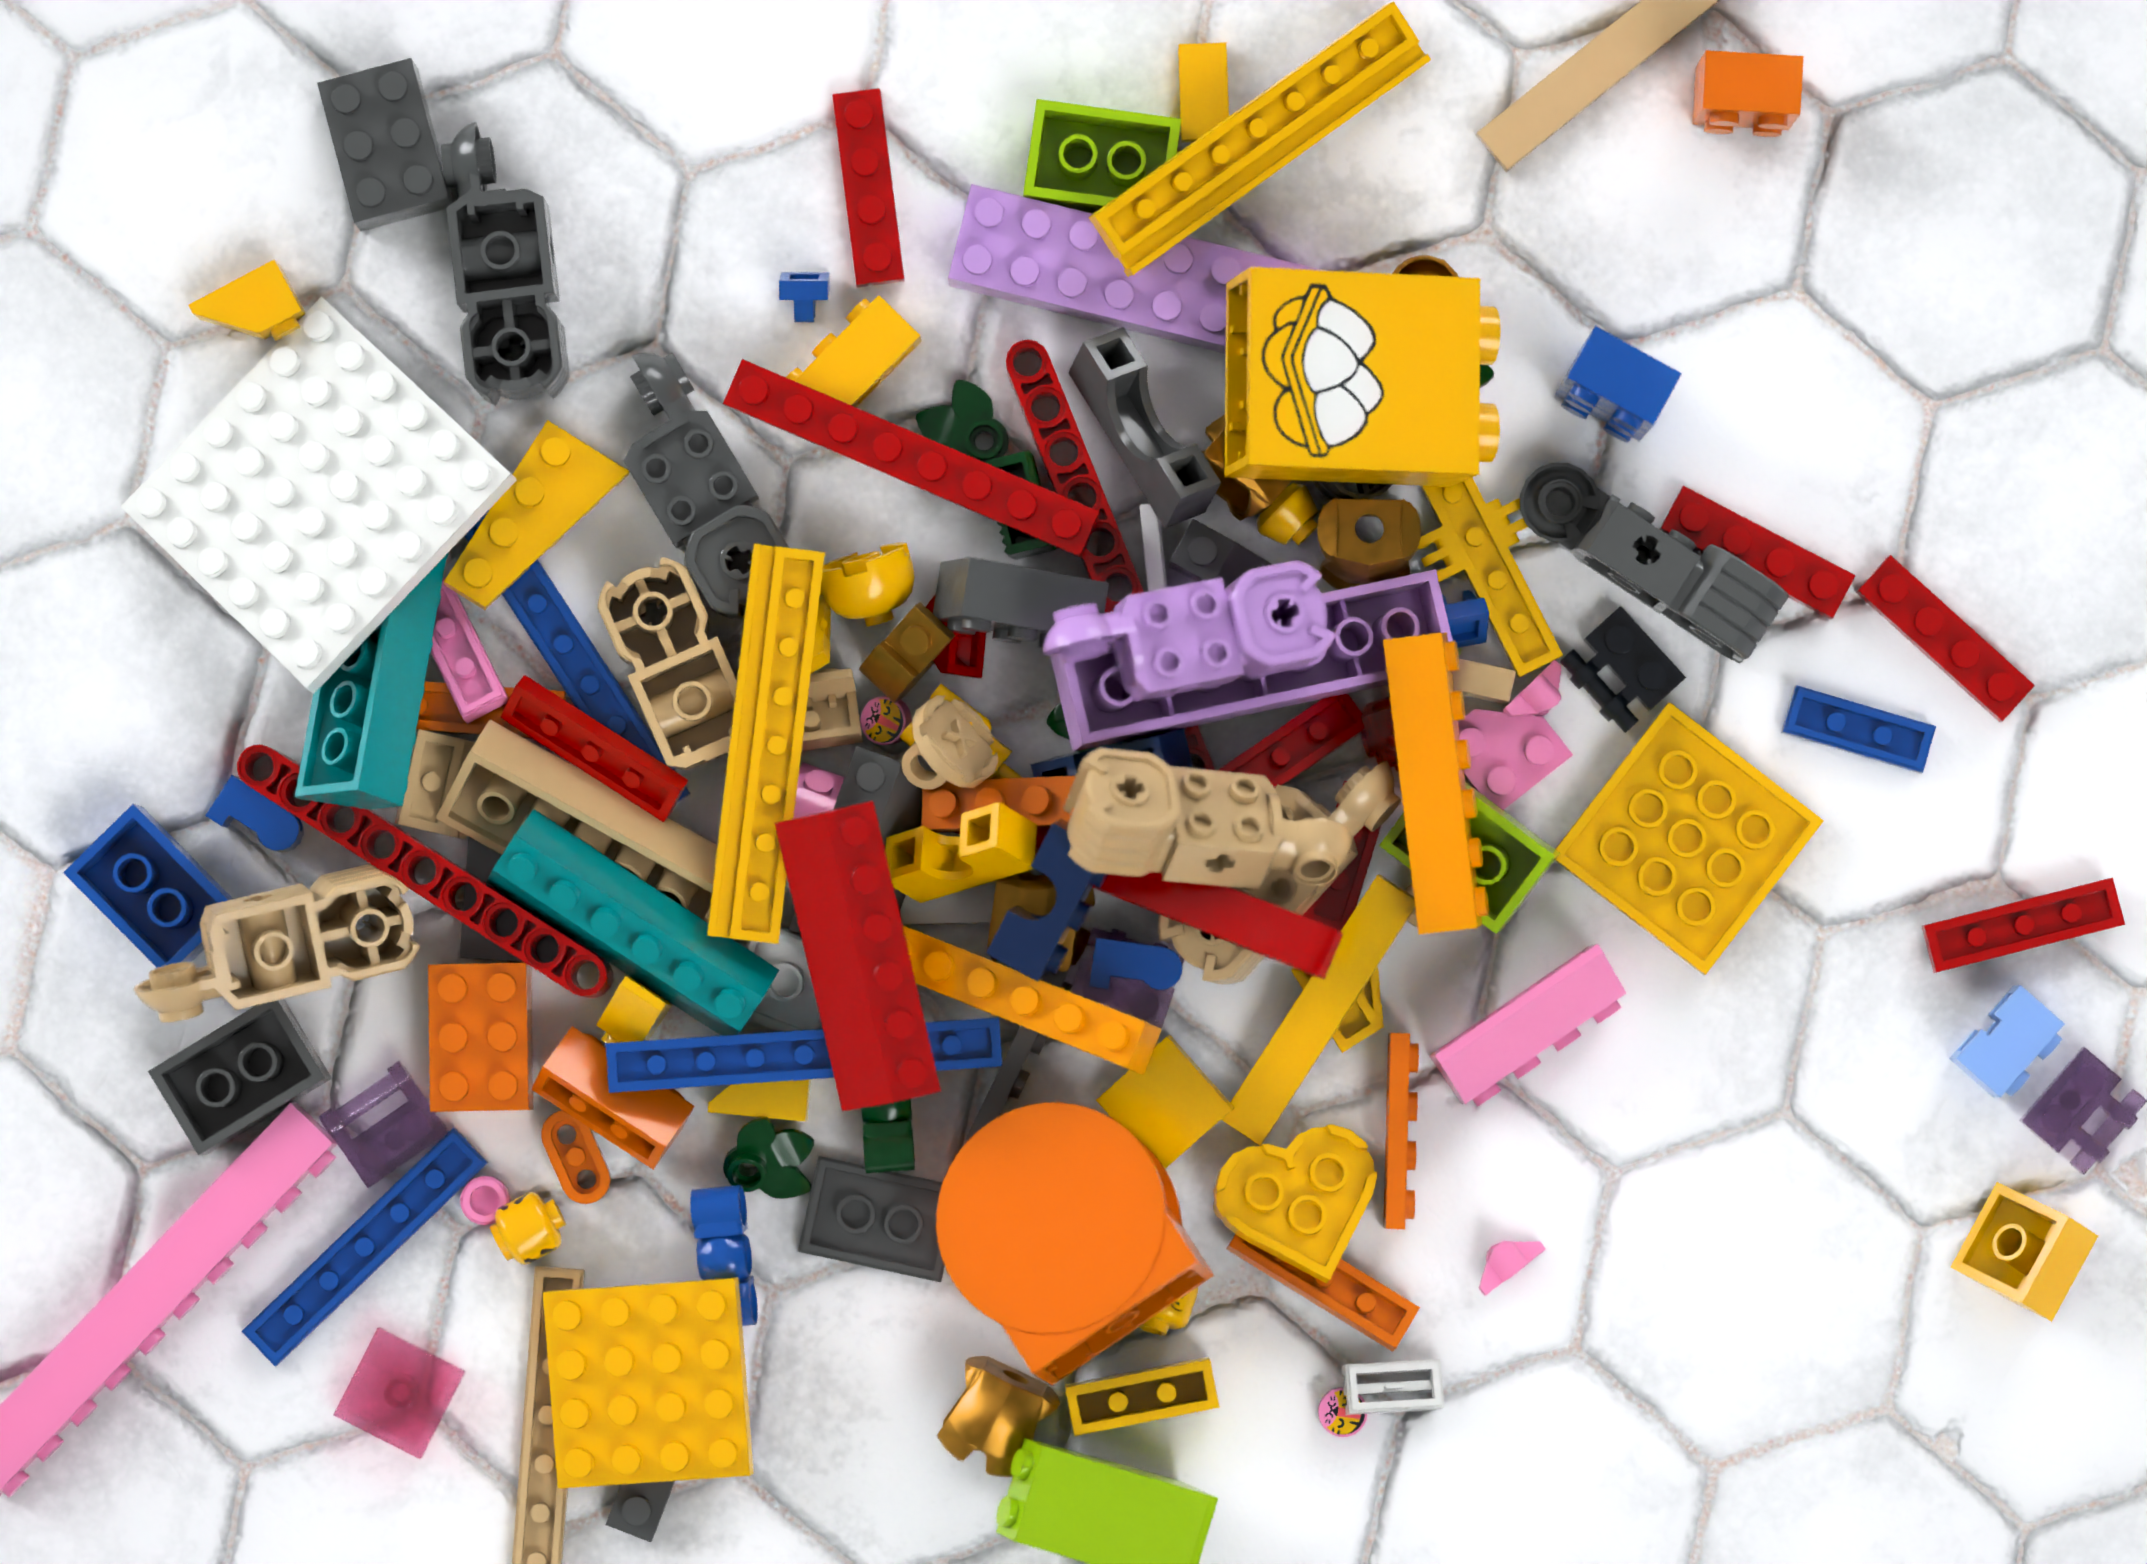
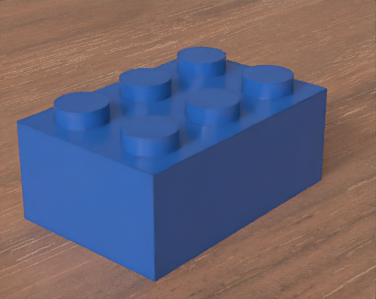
M1595 326L1581 346L1555 395L1563 399L1561 407L1582 419H1587L1588 415L1591 414L1606 423L1603 429L1607 433L1629 443L1631 438L1640 441L1653 427L1682 373Z
M132 804L63 872L156 968L174 963L192 962L204 950L200 921L205 906L233 899L142 806Z

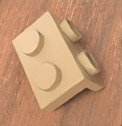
M826 668L811 674L802 751L862 743V730L852 669Z

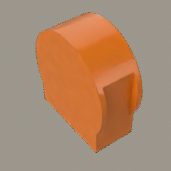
M1051 1102L1027 1105L1009 1111L987 1123L965 1143L951 1163L943 1180L936 1211V1230L941 1257L947 1272L962 1295L975 1308L1002 1325L1031 1372L1052 1386L1214 1276L1210 1267L1183 1228L1178 1195L1164 1166L1126 1128L1112 1118L1091 1108L1070 1103Z

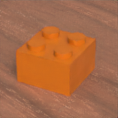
M1706 50L1695 68L1692 125H1704V132L1712 134L1733 133V127L1753 128L1752 134L1755 136H1781L1782 130H1789L1801 114L1804 56Z

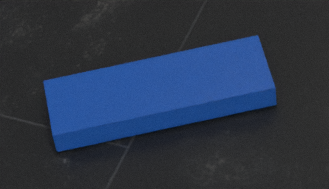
M1796 685L1792 692L1781 733L1921 774L1925 768L1936 726Z

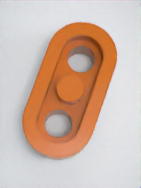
M563 1110L550 1115L543 1124L541 1139L565 1194L571 1200L581 1204L594 1203L602 1199L610 1188L611 1173L592 1129ZM564 1125H570L576 1131V1138L570 1144H564L558 1136L560 1128ZM585 1169L591 1170L596 1176L594 1186L589 1189L583 1188L578 1182L580 1172Z

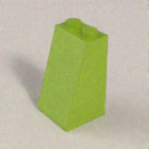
M1024 1437L1022 1447L1017 1450L1011 1463L1012 1480L1007 1496L1001 1500L997 1509L996 1520L998 1526L996 1533L1014 1542L1089 1564H1199L1218 1497L1177 1479Z

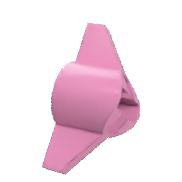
M1556 660L1550 663L1503 711L1509 717L1525 715L1543 717L1561 700L1559 683L1562 666Z
M1503 1241L1491 1246L1486 1254V1264L1479 1284V1290L1486 1296L1504 1281L1523 1269L1530 1261L1545 1251L1546 1248L1540 1241Z

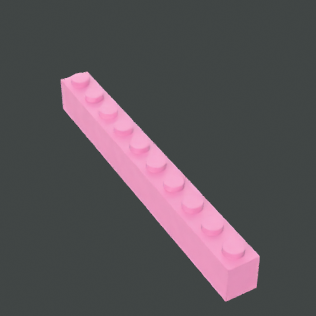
M290 1103L2 1402L0 1405V1495L4 1493L10 1498L30 1477L24 1470L37 1457L42 1462L46 1461L64 1442L58 1435L71 1421L78 1427L97 1408L98 1405L93 1401L95 1396L105 1386L111 1391L114 1390L132 1371L127 1363L139 1351L146 1356L166 1336L161 1328L173 1315L181 1320L199 1302L200 1298L195 1292L207 1280L214 1285L230 1270L234 1263L229 1257L238 1247L243 1244L249 1249L268 1229L263 1221L275 1209L282 1214L299 1198L302 1192L297 1186L309 1173L317 1178L335 1160L336 1156L331 1151L338 1142L298 1103Z

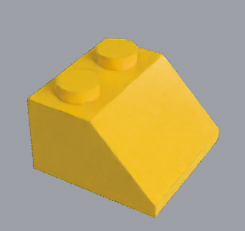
M1996 1182L1951 1268L2015 1304L2052 1322L2096 1242L2098 1235L2069 1216Z

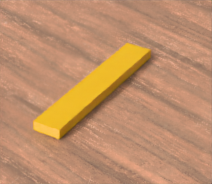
M1380 874L1375 877L1341 930L1343 936L1325 980L1311 976L1230 1103L1235 1108L1223 1117L1222 1121L1261 1146L1413 913L1415 909L1414 896Z

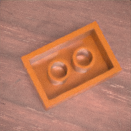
M526 963L428 964L430 1112L534 1110L533 1091L531 1090L533 1086L532 967Z

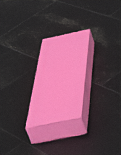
M445 577L442 580L441 600L436 614L431 654L462 718L468 724L507 704L509 697L458 593L443 585Z

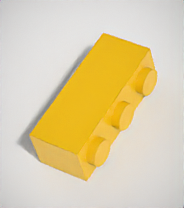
M879 295L871 303L866 298L859 302L846 317L850 325L838 337L833 333L828 334L812 351L816 359L803 372L797 367L786 378L857 408L922 342L921 335Z
M1209 1356L1065 1385L1074 1436L1220 1408Z

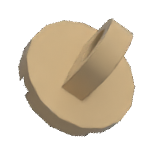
M937 695L915 712L912 720L915 741L902 756L901 766L903 773L909 782L922 789H935L946 781L960 788H974L994 774L998 764L997 753L992 756L990 745L994 742L991 731L985 725L980 715L966 703L957 699L948 702L944 700L945 696ZM922 755L935 772L925 770L920 765L917 756Z

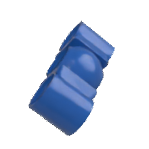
M742 1185L693 1189L690 1196V1209L694 1238L698 1239L696 1258L699 1276L702 1280L739 1277L742 1326L756 1325L758 1305L754 1276H750L752 1270L751 1247L748 1236L744 1234L748 1229L744 1189Z

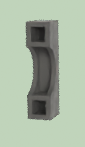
M1122 327L1084 341L1068 373L1164 528L1205 513L1221 485V481L1197 444L1185 446L1178 443L1161 425L1149 396L1147 383L1148 365L1125 328Z

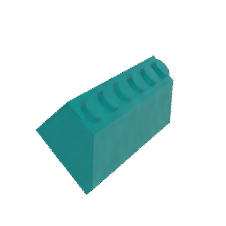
M449 552L313 694L295 792L296 798L369 810L403 806L404 795L408 787L407 778L411 755L416 741L419 710L424 695L428 659L433 645L432 637L436 614L441 600L440 592L445 563Z
M535 809L531 811L516 832L486 881L720 1036L738 1035L780 971L731 938L707 936L708 923Z

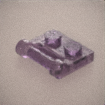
M397 1061L387 1068L389 1074L335 1111L329 1108L319 1115L323 1126L336 1141L367 1188H371L449 1132L437 1112H430V1102L401 1061ZM398 1090L404 1093L408 1099L406 1103L353 1138L346 1126Z

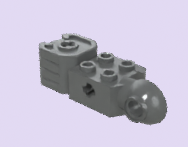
M474 122L459 131L452 143L441 145L442 166L447 188L457 187L458 199L446 208L456 301L463 313H468L460 326L465 378L481 397L494 406L497 405L500 397L524 400L535 397L545 390L554 399L565 387L570 377L565 329L549 305L551 302L560 301L549 205L543 196L528 189L487 191V184H493L497 181L494 150L491 138H481L477 122ZM520 344L525 352L519 359L515 361L505 360V355L513 353V345Z
M651 353L634 354L632 357L640 371L631 375L630 378L653 416L664 410L670 421L633 443L623 461L673 545L677 549L685 544V565L714 612L722 616L741 619V608L746 607L750 571L742 574L739 569L730 571L728 563L733 561L731 556L739 551L742 554L749 552L752 554L753 544L789 548L769 513L752 506V503L759 500L756 491L708 411H696L688 399L687 395L693 392L694 388L674 354L671 353L665 357Z
M1549 463L1537 468L1526 479L1520 493V511L1526 525L1537 536L1559 543L1568 549L1580 562L1657 613L1663 614L1715 651L1737 663H1742L1744 659L1750 657L1757 646L1756 643L1760 642L1766 633L1767 626L1771 625L1778 614V610L1783 607L1789 598L1788 593L1774 581L1720 547L1710 544L1702 550L1700 555L1693 552L1696 544L1692 540L1673 529L1669 534L1652 525L1655 517L1651 513L1632 502L1628 507H1625L1619 503L1620 498L1613 494L1609 496L1598 489L1593 479L1582 468L1569 463ZM1553 491H1561L1567 494L1572 504L1570 513L1564 516L1552 514L1546 506L1547 494ZM1640 546H1644L1649 550L1646 555L1648 560L1644 563H1639L1636 560L1638 555L1637 549Z

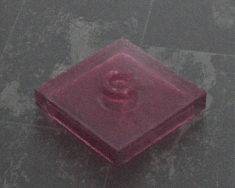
M378 1327L333 1415L422 1459L466 1370Z

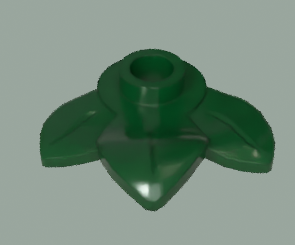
M965 380L955 381L952 390V406L932 407L916 415L918 427L924 437L980 461L986 462L987 460L1003 457L1008 449V434L1005 427L993 418L991 398L984 390ZM982 433L990 434L994 439L993 446L988 450L977 448L975 440L978 435Z
M767 1117L754 1119L740 1129L737 1136V1146L726 1154L723 1164L725 1177L732 1186L742 1185L744 1192L760 1189L770 1197L780 1199L804 1195L811 1191L812 1186L797 1166L802 1164L812 1151L814 1139L797 1129H783L775 1132L772 1122ZM742 1163H749L754 1165V1167L748 1168L743 1166Z

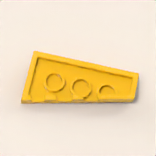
M547 420L512 474L517 481L491 507L447 575L443 585L483 610H486L548 549L550 550L568 530L597 506L600 500L615 486L617 487L629 475L630 471Z

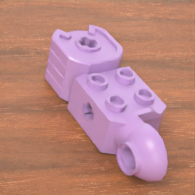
M1297 560L1250 569L1233 581L1227 588L1224 586L1223 577L1128 595L1115 605L1113 612L1099 614L1097 604L1095 603L1059 610L1053 613L1055 624L1051 627L1045 638L1043 655L1061 654L1063 663L1078 662L1109 653L1107 644H1112L1116 667L1120 669L1123 687L1136 701H1142L1231 683L1243 674L1256 678L1301 669L1325 653L1334 640L1336 633L1325 629L1327 623L1326 604L1321 592L1315 585L1323 575L1312 566ZM1271 612L1276 614L1280 619L1276 623L1273 621L1271 617Z

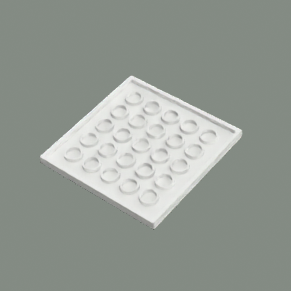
M322 296L298 320L300 328L282 337L121 506L138 525L313 694L517 481L505 467Z

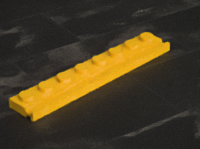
M1395 2L1387 3L1088 218L1113 256L1118 258L1125 268L1123 271L1127 277L1132 276L1431 61V58L1428 54H1424L1418 45L1420 41Z
M753 544L707 936L779 944L787 874L775 823L794 818L825 552Z

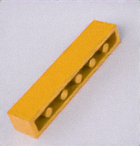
M1447 632L1383 640L1418 934L1478 928L1482 925L1481 916L1489 915V905L1486 887L1477 886L1475 867H1483V854L1480 838H1472L1469 820V818H1477V805L1474 789H1466L1463 769H1471V755L1468 739L1460 740L1458 720L1465 719V705L1462 690L1454 691L1452 671L1459 670L1456 641L1448 642Z
M903 926L916 984L1144 1075L1162 1029L1042 980L1037 982L1017 970Z

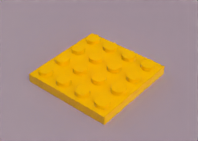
M1668 702L1555 848L1560 852L1555 861L1693 968L1706 975L1824 820L1672 703Z
M739 1277L543 1292L558 1489L740 1477L754 1474Z

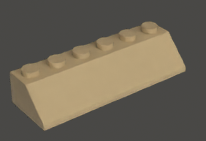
M489 719L469 751L436 819L502 855L528 815L535 809L708 923L717 851L716 844L669 818L663 823L581 769Z

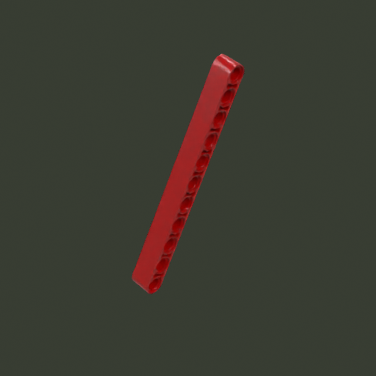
M1027 339L1015 343L1007 352V375L1054 492L1068 498L1071 490L1076 487L1083 486L1092 490L1096 497V502L1092 508L1101 513L1092 533L1097 531L1106 532L1112 537L1114 542V548L1105 556H1095L1086 547L1081 559L1089 579L1107 582L1111 577L1121 576L1126 578L1132 586V593L1130 595L1144 593L1048 352L1037 341ZM1030 352L1039 357L1042 365L1036 374L1024 376L1016 371L1014 361L1022 353ZM1049 397L1058 403L1060 411L1054 419L1042 421L1034 416L1032 405L1039 398ZM1059 442L1071 443L1078 452L1077 459L1068 466L1057 465L1050 458V450ZM1107 597L1104 613L1113 612L1115 605L1120 601H1113ZM1199 727L1186 728L1185 735L1190 755L1199 758L1205 770H1215Z

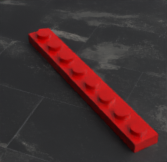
M744 359L741 360L723 401V404L729 408L1080 558L1083 556L1101 514L1093 508Z

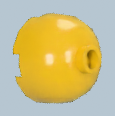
M906 542L879 546L882 555H880L879 551L861 555L855 552L825 563L823 565L821 592L828 606L836 614L846 619H864L867 627L894 619L892 610L907 601L912 593L915 579L913 563Z

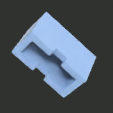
M2021 985L2012 986L1990 1011L1988 1016L1995 1022L1985 1032L1983 1029L1979 1031L1975 1029L1949 1058L1992 1097H2002L2005 1092L2010 1097L2013 1096L2030 1077V1074L2025 1071L2030 1063L2037 1056L2044 1060L2062 1040L2057 1033L2065 1024Z

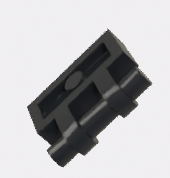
M1621 606L1584 639L1587 645L1596 653L1592 659L1586 662L1573 649L1559 661L1572 675L1569 680L1579 690L1583 687L1601 706L1602 709L1599 710V713L1608 722L1612 719L1624 733L1639 721L1627 707L1634 698H1637L1650 711L1686 678ZM1606 665L1626 686L1617 695L1597 675Z

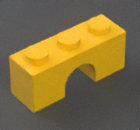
M997 802L962 813L960 836L941 835L925 826H921L886 837L885 853L893 887L917 902L923 903L1034 869L1030 866L1035 859L1037 824L1001 802Z

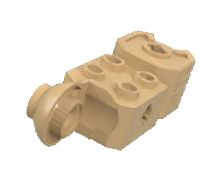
M661 557L660 568L646 567L635 570L625 576L617 587L606 581L599 596L598 610L619 657L636 670V672L628 675V678L666 765L671 769L688 771L728 754L737 680L718 637L716 636L708 640L706 636L710 620L688 569L674 560ZM656 602L657 608L660 609L664 605L667 608V614L662 617V623L653 626L651 622L647 625L641 621V618L647 614L645 606Z
M1099 748L1091 752L1082 760L1070 789L1069 797L1063 807L1068 813H1071L1072 808H1074L1067 827V834L1071 844L1068 855L1078 865L1094 873L1141 877L1149 872L1162 873L1163 881L1259 889L1271 870H1280L1292 874L1294 879L1301 885L1315 887L1325 885L1336 877L1338 868H1340L1350 853L1352 836L1348 828L1337 821L1325 818H1307L1300 821L1283 819L1280 798L1276 794V789L1264 775L1169 766L1162 759L1148 752Z
M1383 761L1372 770L1365 765L1356 771L1338 791L1335 801L1340 805L1333 813L1322 804L1316 803L1307 793L1297 788L1283 785L1275 787L1276 794L1280 798L1283 819L1300 821L1307 818H1325L1337 821L1348 828L1352 836L1351 850L1347 859L1338 868L1336 877L1331 882L1315 887L1299 884L1293 875L1287 871L1271 870L1259 889L1231 888L1303 915L1358 855L1354 836L1365 825L1371 832L1375 831L1399 806L1401 799L1394 793V776L1389 763ZM1159 915V940L1173 944L1184 960L1195 967L1204 969L1202 977L1204 981L1215 984L1242 982L1265 958V956Z
M371 864L321 875L310 889L300 883L207 905L200 921L207 966L196 968L192 962H180L155 968L148 973L149 979L136 985L134 991L146 1006L158 1011L161 1022H176L202 1014L204 1012L203 1001L221 996L235 1010L330 988L332 987L330 977L341 975L347 979L357 981L403 970L411 963L420 948V945L410 937L414 931L413 917L409 906L400 896L401 894L404 895L409 888L392 875L377 869ZM366 914L369 915L368 921L362 920L365 926L358 930L356 923L359 918Z

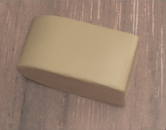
M1459 659V670L1452 671L1454 691L1462 690L1464 696L1508 705L1516 671Z

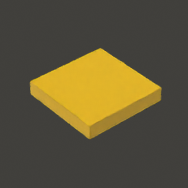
M1171 1035L1165 1037L1155 1046L1144 1075L1129 1070L1096 1099L1113 1120L1126 1128L1158 1158L1165 1169L1235 1108Z

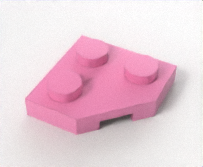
M1474 709L1465 716L1464 720L1458 722L1460 740L1468 739L1471 755V769H1463L1464 776L1474 789L1502 810L1573 756L1564 742L1544 717L1541 716L1509 717L1505 712Z

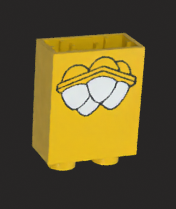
M1249 267L1226 283L1224 477L1452 487L1479 475V462H1492L1495 459L1500 438V419L1496 405L1493 403H1480V365L1494 364L1499 351L1501 334L1500 317L1497 308L1494 306H1480V278Z

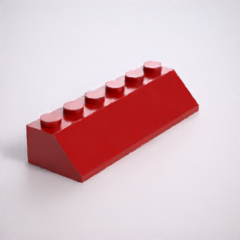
M870 800L775 823L842 1111L890 1104L941 1092L874 802Z

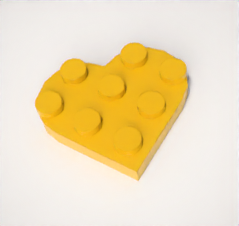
M1333 1124L1326 1125L1325 1127L1311 1128L1304 1133L1298 1134L1286 1149L1271 1144L1246 1147L1239 1152L1233 1153L1219 1170L1213 1189V1210L1215 1215L1223 1221L1224 1225L1238 1237L1327 1284L1373 1195L1377 1181L1374 1160L1367 1150L1368 1145L1353 1131Z

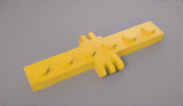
M1473 478L1452 487L1420 486L1441 526L1420 537L1417 550L1424 549L1433 542L1437 548L1433 553L1421 558L1424 567L1426 568L1443 560L1446 568L1436 571L1439 583L1464 571L1477 598L1485 599L1489 610V622L1514 671H1516L1518 679L1562 657L1563 654L1509 550V547L1520 542L1516 533L1528 527L1524 518L1512 524L1508 518V515L1520 510V498L1504 506L1501 505L1498 498L1486 504Z

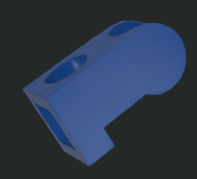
M234 775L230 776L205 815L226 828L229 827L233 819H236L255 831L259 841L266 848L277 852H288L295 849L301 843L304 836V826L301 819L255 791Z
M1096 938L1089 987L1109 990L1110 977L1143 981L1149 988L1157 991L1167 990L1179 981L1182 974V962L1173 950L1165 947Z

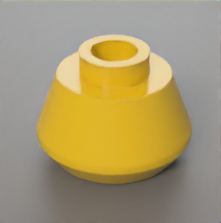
M1297 483L1289 485L1271 506L1256 519L1258 532L1283 545H1287L1292 540L1298 546L1303 543L1316 530L1318 525L1313 520L1318 514V509L1307 486Z

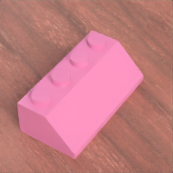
M1594 944L1579 952L1429 1055V1057L1460 1102L1466 1104L1473 1100L1478 1107L1501 1091L1497 1082L1513 1072L1516 1078L1519 1079L1541 1064L1537 1057L1540 1052L1552 1044L1559 1051L1579 1038L1581 1033L1577 1027L1591 1017L1599 1024L1622 1007L1617 1000L1625 995L1626 992L1598 944Z

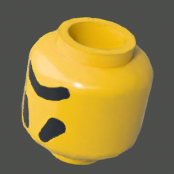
M529 1192L499 1207L495 1213L496 1223L490 1226V1230L507 1261L514 1258L520 1264L526 1265L560 1247L561 1234L559 1228L565 1226L566 1222L554 1199L545 1203L537 1193Z

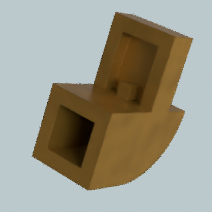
M919 602L885 640L874 648L860 666L859 671L893 703H896L906 696L933 666V660L956 635Z

